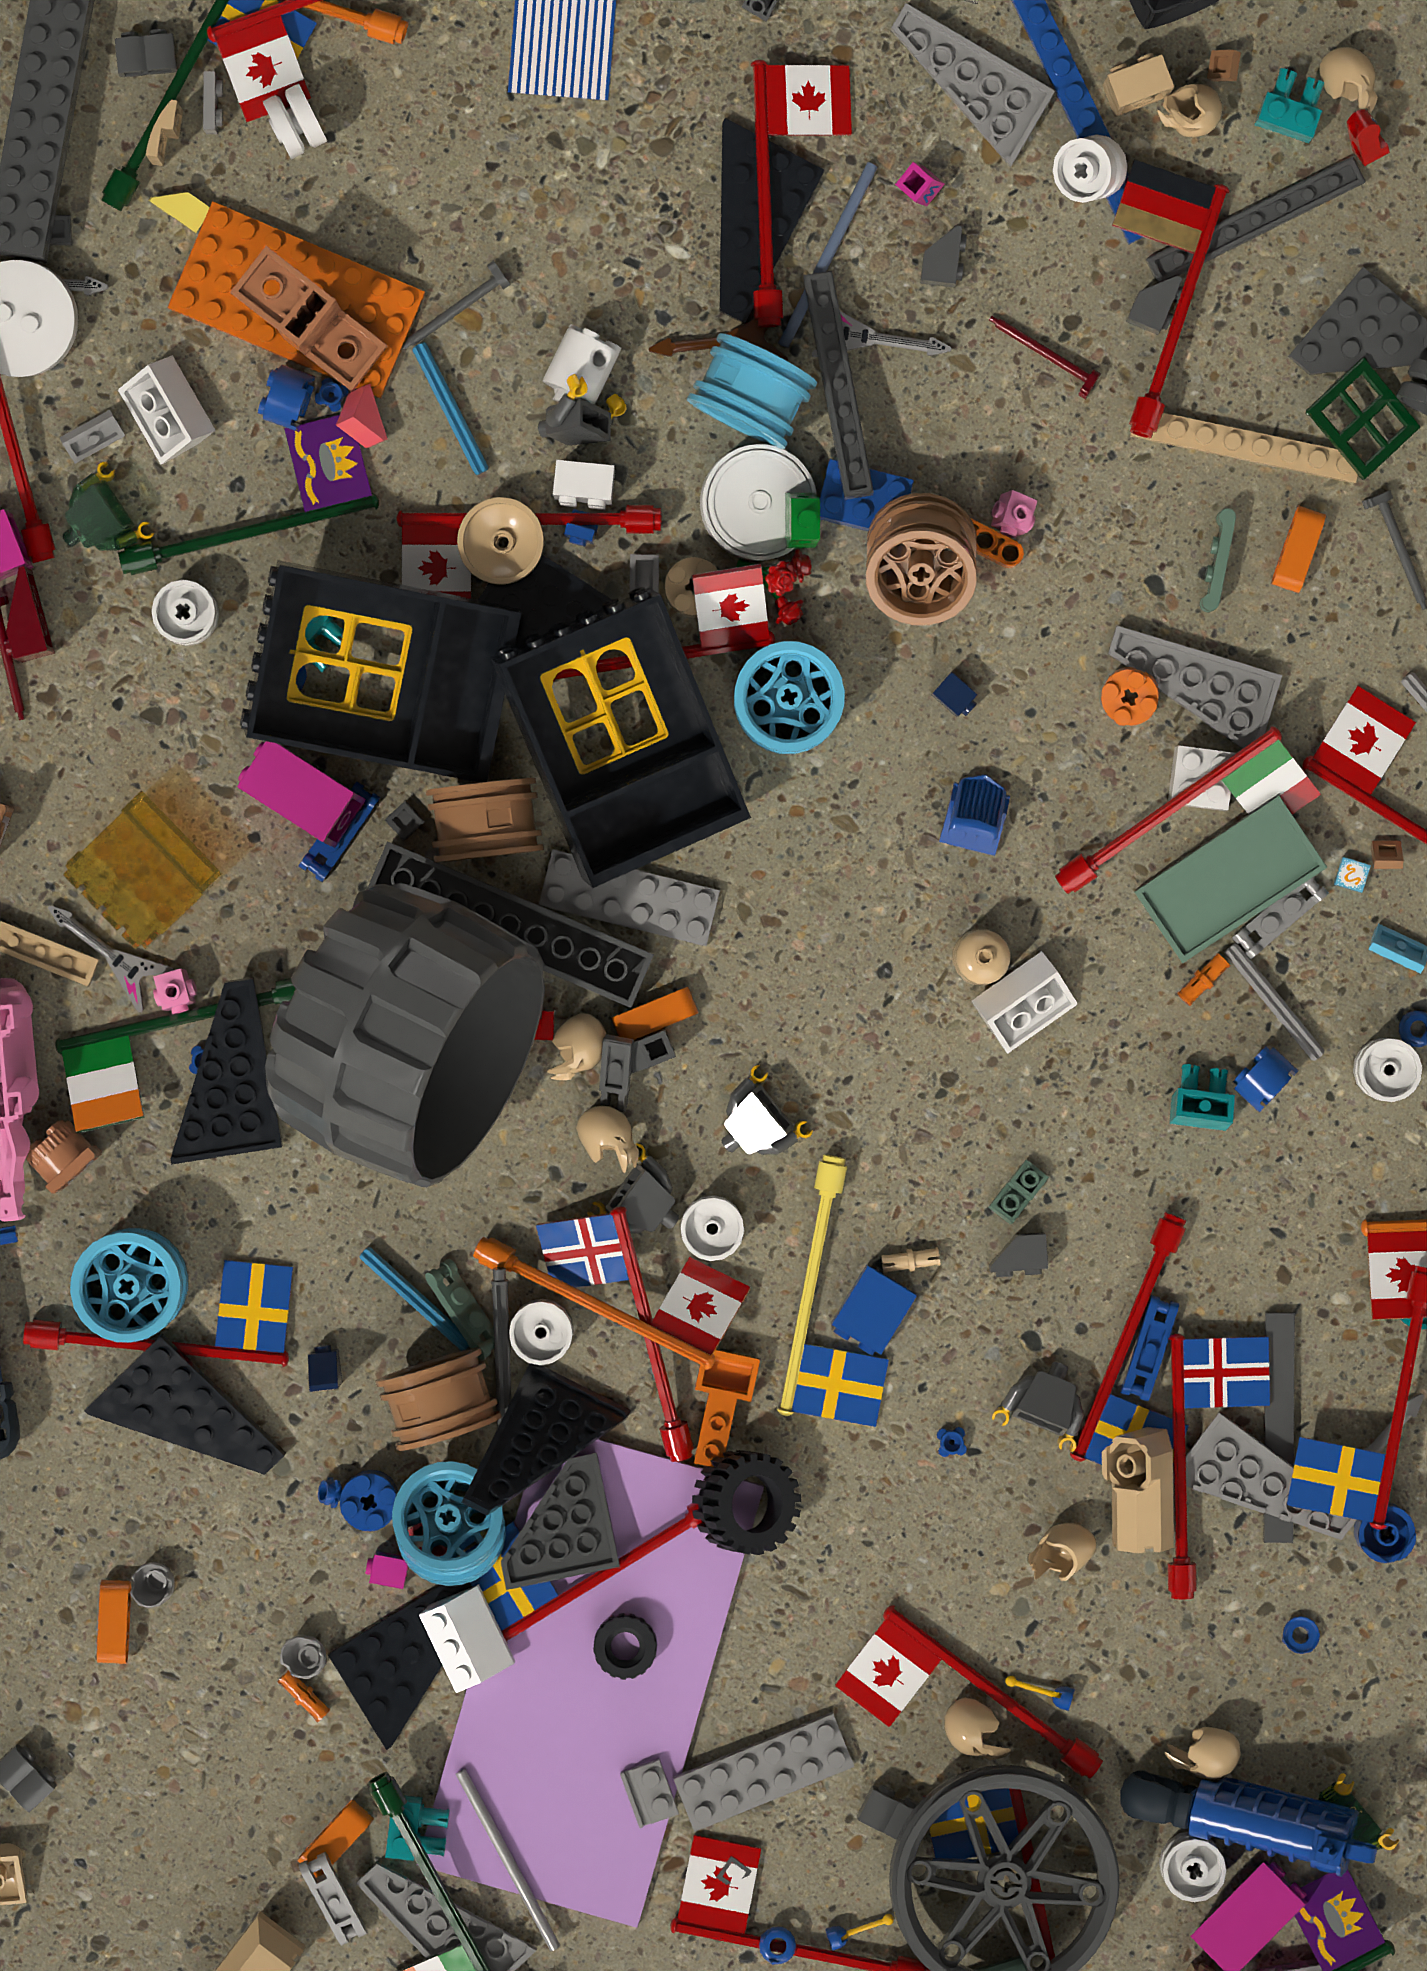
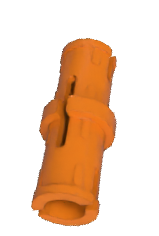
M1217 953L1205 967L1194 973L1195 976L1177 993L1178 996L1187 1005L1191 1006L1207 988L1210 990L1214 986L1212 983L1231 965Z
M289 1670L277 1681L295 1699L294 1703L297 1706L301 1705L317 1723L331 1710L313 1693L314 1689L311 1686L307 1687L299 1678L292 1676Z

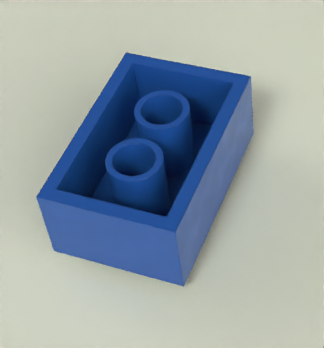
M829 459L820 495V520L868 531L873 518L880 509L901 496L911 494L914 480L869 469L874 494L872 496L844 500L838 462Z

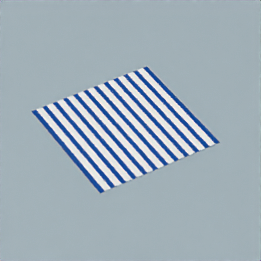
M515 0L508 92L608 100L616 0Z

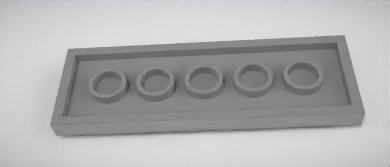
M552 849L539 905L707 946L720 890L639 870H633L592 888L582 879L572 854Z
M830 1712L678 1774L673 1779L693 1830L696 1832L853 1768L854 1764L834 1714Z

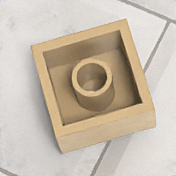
M1150 53L1138 58V63L1127 67L1125 63L1110 69L1111 73L1107 75L1103 88L1114 117L1163 100L1165 96L1171 94L1174 84L1162 54L1154 57V54Z

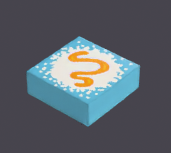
M1342 857L1334 885L1363 893L1371 865Z

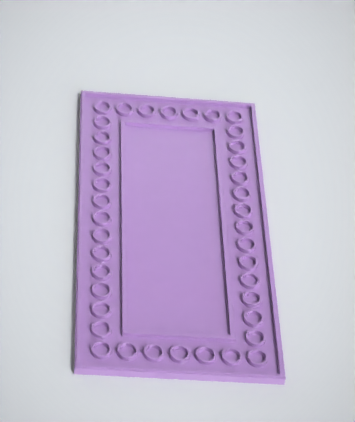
M602 1439L596 1440L572 1457L593 1453L598 1455L618 1558L685 1518V1514L688 1513L686 1506L692 1503V1495L699 1496L700 1489L694 1487L696 1480L703 1481L705 1478L700 1473L703 1468L683 1462H671L669 1458ZM566 1462L523 1491L515 1523L520 1531ZM746 1480L739 1484L733 1495L732 1512L738 1525L744 1530H749L753 1527L764 1486ZM691 1527L507 1641V1645L516 1662L487 1680L466 1690L433 1805L435 1809L450 1810L448 1828L428 1825L425 1833L427 1837L446 1838L444 1857L427 1854L436 1871L519 1894L455 1775L457 1772L466 1769L535 1899L632 1927H638L669 1818L639 1828L620 1772L660 1759L672 1795L675 1798L677 1787L673 1777L681 1774L683 1771L745 1554L716 1547L717 1544L710 1543L705 1539L708 1535L707 1533L700 1532L698 1527L695 1529ZM596 1572L553 1580L551 1582L560 1595ZM621 1613H625V1615L635 1614L636 1617H641L647 1624H650L656 1635L657 1652L653 1664L643 1675L640 1674L637 1678H626V1680H620L618 1677L613 1678L609 1673H605L595 1660L593 1651L595 1634L601 1624L613 1615L618 1616ZM619 1633L611 1642L612 1653L620 1660H630L639 1652V1641L631 1633Z

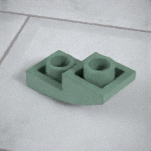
M1025 1160L988 1208L1010 1225L1013 1224L1049 1177L1028 1160Z

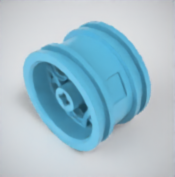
M719 333L717 341L720 343V346L712 347L710 354L714 358L703 380L695 381L693 387L697 390L696 394L689 393L687 401L710 417L765 444L785 449L788 442L784 437L785 435L792 436L794 429L790 425L801 402H808L811 397L807 390L815 389L817 381L793 364L756 345L728 334Z
M782 641L770 644L757 651L747 660L738 675L734 690V709L737 720L744 733L765 750L778 754H797L808 751L821 744L832 733L841 718L845 699L842 677L829 657L812 645L797 641ZM780 658L777 667L768 663L774 659ZM789 662H797L801 666L802 672L797 677H790L785 672V666ZM810 664L814 665L819 671L810 673ZM761 667L773 673L770 680L762 688L753 679L755 673ZM824 677L829 691L818 697L813 688L812 679ZM750 685L756 691V693L747 697V692ZM785 691H788L790 695H796L793 705H789L787 701L782 702L781 699L784 698ZM830 698L829 710L822 703ZM761 700L766 701L770 706L769 714L763 717L756 715L753 709L754 704ZM809 708L817 710L820 715L819 721L816 724L806 723L803 718L805 710ZM769 724V734L759 726ZM775 724L794 727L791 738L781 739L775 737ZM799 730L808 734L805 737L797 738Z
M126 1228L114 1231L93 1242L81 1254L71 1276L70 1294L74 1309L80 1320L92 1332L114 1342L132 1343L147 1339L158 1333L178 1315L185 1303L188 1292V1273L180 1252L168 1239L157 1232L147 1229ZM122 1244H131V1246L126 1250ZM139 1246L151 1252L149 1262L141 1260L134 1255ZM108 1254H115L119 1258L120 1265L117 1269H111L106 1265ZM158 1259L162 1262V1264H157ZM95 1267L98 1273L92 1274ZM154 1274H160L165 1278L166 1285L163 1289H156L152 1285L151 1279ZM100 1279L102 1296H93L91 1281ZM132 1280L135 1285L128 1290L125 1285L128 1281ZM168 1297L166 1305H164L161 1298ZM153 1302L159 1315L149 1321L140 1311L146 1305ZM113 1304H121L125 1308L124 1318L117 1319L112 1315L111 1308ZM134 1319L139 1325L130 1324Z
M448 1461L424 1466L413 1473L402 1484L393 1505V1529L401 1556L408 1567L419 1577L434 1584L444 1586L462 1585L478 1579L487 1573L497 1562L504 1546L506 1531L502 1506L488 1516L485 1515L486 1518L482 1523L475 1524L470 1521V1518L473 1514L481 1512L461 1503L464 1497L453 1494L455 1490L467 1492L477 1471L476 1468L464 1463ZM428 1497L438 1499V1504L433 1508H426L423 1502ZM422 1523L423 1535L409 1536L408 1527ZM476 1541L478 1546L468 1554L463 1551L468 1545ZM437 1545H443L447 1548V1552L443 1556L438 1557L432 1554L433 1548Z

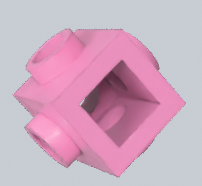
M1014 490L1001 494L999 501L995 503L991 515L993 520L991 526L1000 530L999 533L1009 538H1016L1028 533L1035 522L1033 514L1037 500Z
M177 969L153 976L156 989L153 990L154 999L157 1006L162 1007V1010H171L172 1014H178L188 1011V1005L196 1003L194 996L197 995V988L194 980L189 979L187 970Z

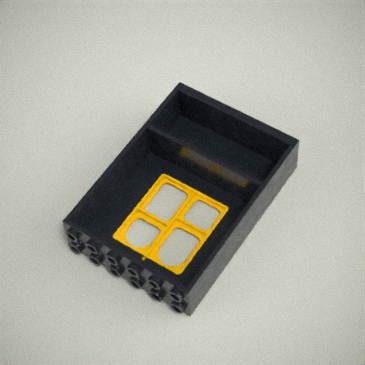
M277 560L276 567L271 566L269 571L268 583L269 586H272L271 595L265 594L262 612L266 615L265 624H259L257 633L258 643L261 644L260 651H254L251 669L252 672H255L254 681L248 680L245 697H247L246 700L250 701L248 709L243 708L240 726L241 729H244L246 738L479 783L487 782L505 697L504 690L490 658L495 656V651L507 645L515 647L521 612L516 607ZM317 616H331L344 620L345 625L341 646L337 653L319 651L308 644L305 637V629L313 618ZM359 623H367L404 632L400 661L397 665H389L352 656L351 651L355 631ZM310 662L347 668L350 675L344 701L336 703L303 695L296 685V676L299 669ZM369 672L394 678L395 686L391 706L388 711L382 712L362 708L356 704L363 673Z
M645 587L630 591L628 593L630 597L621 601L615 598L603 603V609L592 613V610L584 611L576 615V620L566 624L565 621L556 623L549 627L550 632L541 636L538 633L531 634L522 639L523 644L512 647V645L501 647L495 651L496 655L490 658L582 879L592 888L751 818L661 594L651 589H645ZM608 650H621L629 658L635 672V677L610 690H604L596 671L597 660L601 654ZM569 668L577 669L584 675L597 704L596 711L572 722L564 720L552 689L553 680L556 675L562 670ZM640 690L645 696L658 731L654 736L633 745H627L612 712L611 703L614 700ZM597 723H604L614 745V752L590 764H583L573 742V735Z

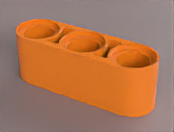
M1298 505L1273 574L1272 585L1299 594L1315 552L1326 514Z
M970 518L976 531V539L980 534H987L992 539V545L987 549L979 547L976 541L977 554L1005 568H1013L1020 563L1024 555L1021 544ZM1005 547L1016 549L1018 556L1015 561L1009 562L1003 558L1002 551Z
M687 986L614 1016L611 1019L619 1037L635 1040L696 1015L699 1011Z
M101 1580L97 1663L127 1664L131 1581Z
M352 1799L303 1851L297 1861L299 1863L306 1860L310 1862L317 1859V1855L326 1852L333 1865L365 1831L374 1818ZM321 1869L319 1871L314 1872L313 1874L315 1875V1877H318L320 1875H323L324 1872Z

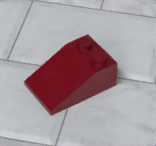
M25 566L18 567L6 628L8 638L4 639L8 656H12L14 660L21 663L55 654L33 571Z

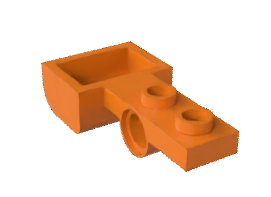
M716 1349L714 1352V1365L708 1370L702 1365L699 1366L695 1390L709 1394L696 1449L695 1464L714 1467L711 1463L713 1458L716 1456L724 1458L723 1453L726 1452L737 1399L752 1401L760 1358Z

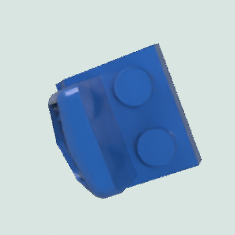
M986 774L965 777L959 783L954 782L939 842L995 856L1010 796L1006 795L1005 788Z

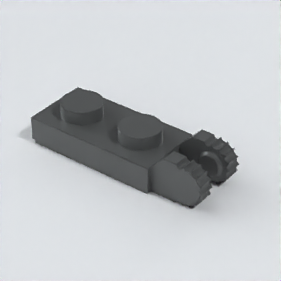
M605 1035L602 1046L599 1091H601L600 1106H609L611 1093L619 1094L618 1111H626L630 1091L634 1039Z

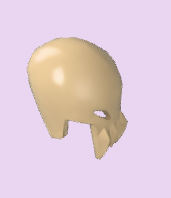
M1340 47L1330 51L1323 57L1320 64V77L1324 82L1326 93L1331 95L1333 99L1343 96L1350 101L1358 100L1359 110L1368 109V112L1372 113L1378 97L1374 91L1376 72L1370 59L1361 51L1351 47Z
M1189 84L1165 96L1163 107L1167 110L1169 116L1157 110L1165 127H1173L1181 136L1194 138L1204 136L1214 130L1221 119L1222 103L1217 91L1208 85Z
M579 1013L569 1018L557 1030L552 1042L559 1050L561 1049L560 1055L566 1062L547 1070L549 1074H555L551 1079L571 1080L576 1073L592 1069L602 1059L603 1039L606 1035L605 1028L600 1020L590 1014Z
M596 1106L586 1110L578 1119L576 1129L579 1139L591 1159L596 1163L604 1158V1149L614 1150L623 1173L626 1172L628 1164L633 1163L635 1168L638 1162L639 1149L633 1142L631 1125L626 1116L609 1106Z
M1062 1523L1049 1528L1036 1549L1029 1553L1028 1562L1032 1566V1571H1034V1579H1038L1048 1569L1061 1572L1059 1575L1060 1581L1068 1580L1085 1566L1096 1553V1539L1088 1529L1074 1523Z
M964 1697L955 1700L947 1709L944 1729L950 1743L959 1752L965 1755L984 1756L988 1760L1002 1758L1011 1752L1009 1748L983 1743V1740L988 1739L991 1733H994L999 1726V1721L994 1716L992 1710L975 1699Z
M1214 1727L1193 1729L1192 1740L1196 1743L1189 1746L1188 1753L1171 1744H1167L1171 1753L1165 1752L1168 1760L1176 1769H1186L1197 1778L1205 1780H1217L1225 1777L1234 1770L1241 1756L1240 1744L1236 1736L1226 1730Z

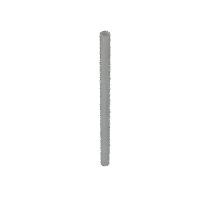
M466 1769L455 1774L549 1950H556L561 1945Z

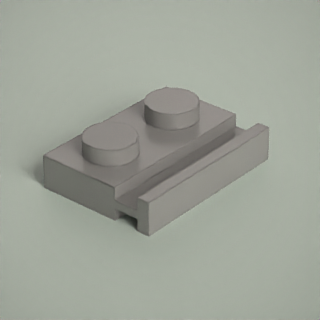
M660 1759L620 1772L639 1828L679 1814Z

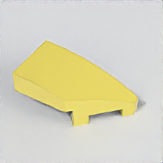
M175 192L168 195L154 196L148 200L195 233L203 224L210 208L189 192Z

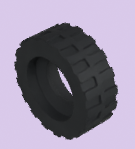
M621 1613L618 1616L613 1615L601 1624L595 1634L593 1647L595 1660L601 1666V1669L605 1673H609L613 1678L618 1677L620 1680L637 1678L638 1675H643L653 1664L657 1652L656 1635L650 1624H647L643 1618L636 1617L635 1614L625 1615V1613ZM628 1632L638 1639L640 1648L634 1658L620 1660L612 1653L611 1642L619 1633Z

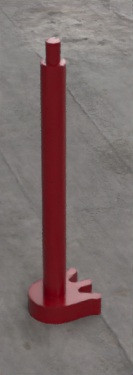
M993 316L990 317L989 321L994 323L996 328L1083 381L1084 385L1078 395L1086 400L1101 375L1100 372L1093 369L1091 374L1001 318L998 320Z
M7 595L0 597V606L9 604ZM0 608L1 656L15 713L17 712L19 720H24L23 711L25 709L13 658L8 656L4 645V639L8 637Z

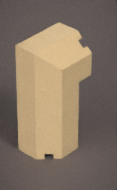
M1146 1427L1116 1436L1111 1441L1113 1443L1102 1451V1475L1107 1481L1111 1480L1113 1546L1118 1551L1145 1553V1549L1153 1548V1552H1163L1174 1548L1173 1451L1167 1429Z
M260 1911L214 1971H290L296 1963L293 1960L297 1955L301 1956L305 1945Z

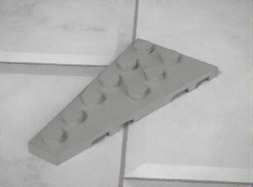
M1220 1411L1186 1455V1486L1193 1490L1278 1517L1287 1522L1308 1527V1529L1340 1540L1344 1538L1357 1521V1519L1287 1506L1294 1467Z
M380 1862L373 1865L357 1880L356 1884L426 1959L461 1944L433 1891ZM455 1904L491 1971H515L537 1951V1948Z

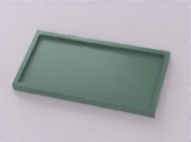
M1278 795L1135 890L1134 893L1178 958L1184 963L1325 870L1327 865Z

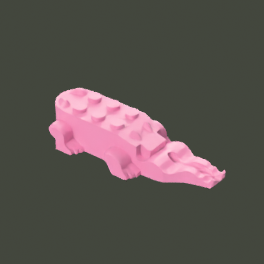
M0 978V1220L4 1222L21 1220L26 1216L21 1211V1207L24 1204L23 1195L25 1193L23 1164L30 1150V1140L22 1124L24 1114L31 1113L32 1106L35 1105L39 1096L31 1018L33 1004L24 986L12 978Z

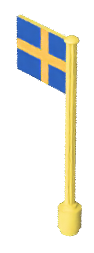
M823 1154L822 1161H819L814 1185V1188L819 1190L818 1195H821L781 1405L780 1408H777V1411L783 1416H790L797 1412L876 1427L889 1359L805 1344L832 1199L836 1197V1193H842L847 1171L845 1158Z

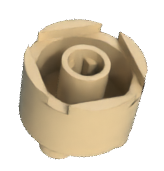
M697 557L685 558L677 562L669 570L665 580V594L671 607L684 616L697 617L695 597L692 595V591H686L685 587L690 585L693 574L718 571L711 562Z

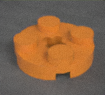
M1124 667L1113 672L1104 684L1101 696L1102 706L1107 715L1118 725H1139L1147 721L1157 709L1160 691L1157 682L1149 673L1137 670L1134 667ZM1129 689L1131 693L1136 692L1138 694L1135 698V703H1130L1123 699L1126 695L1125 690Z

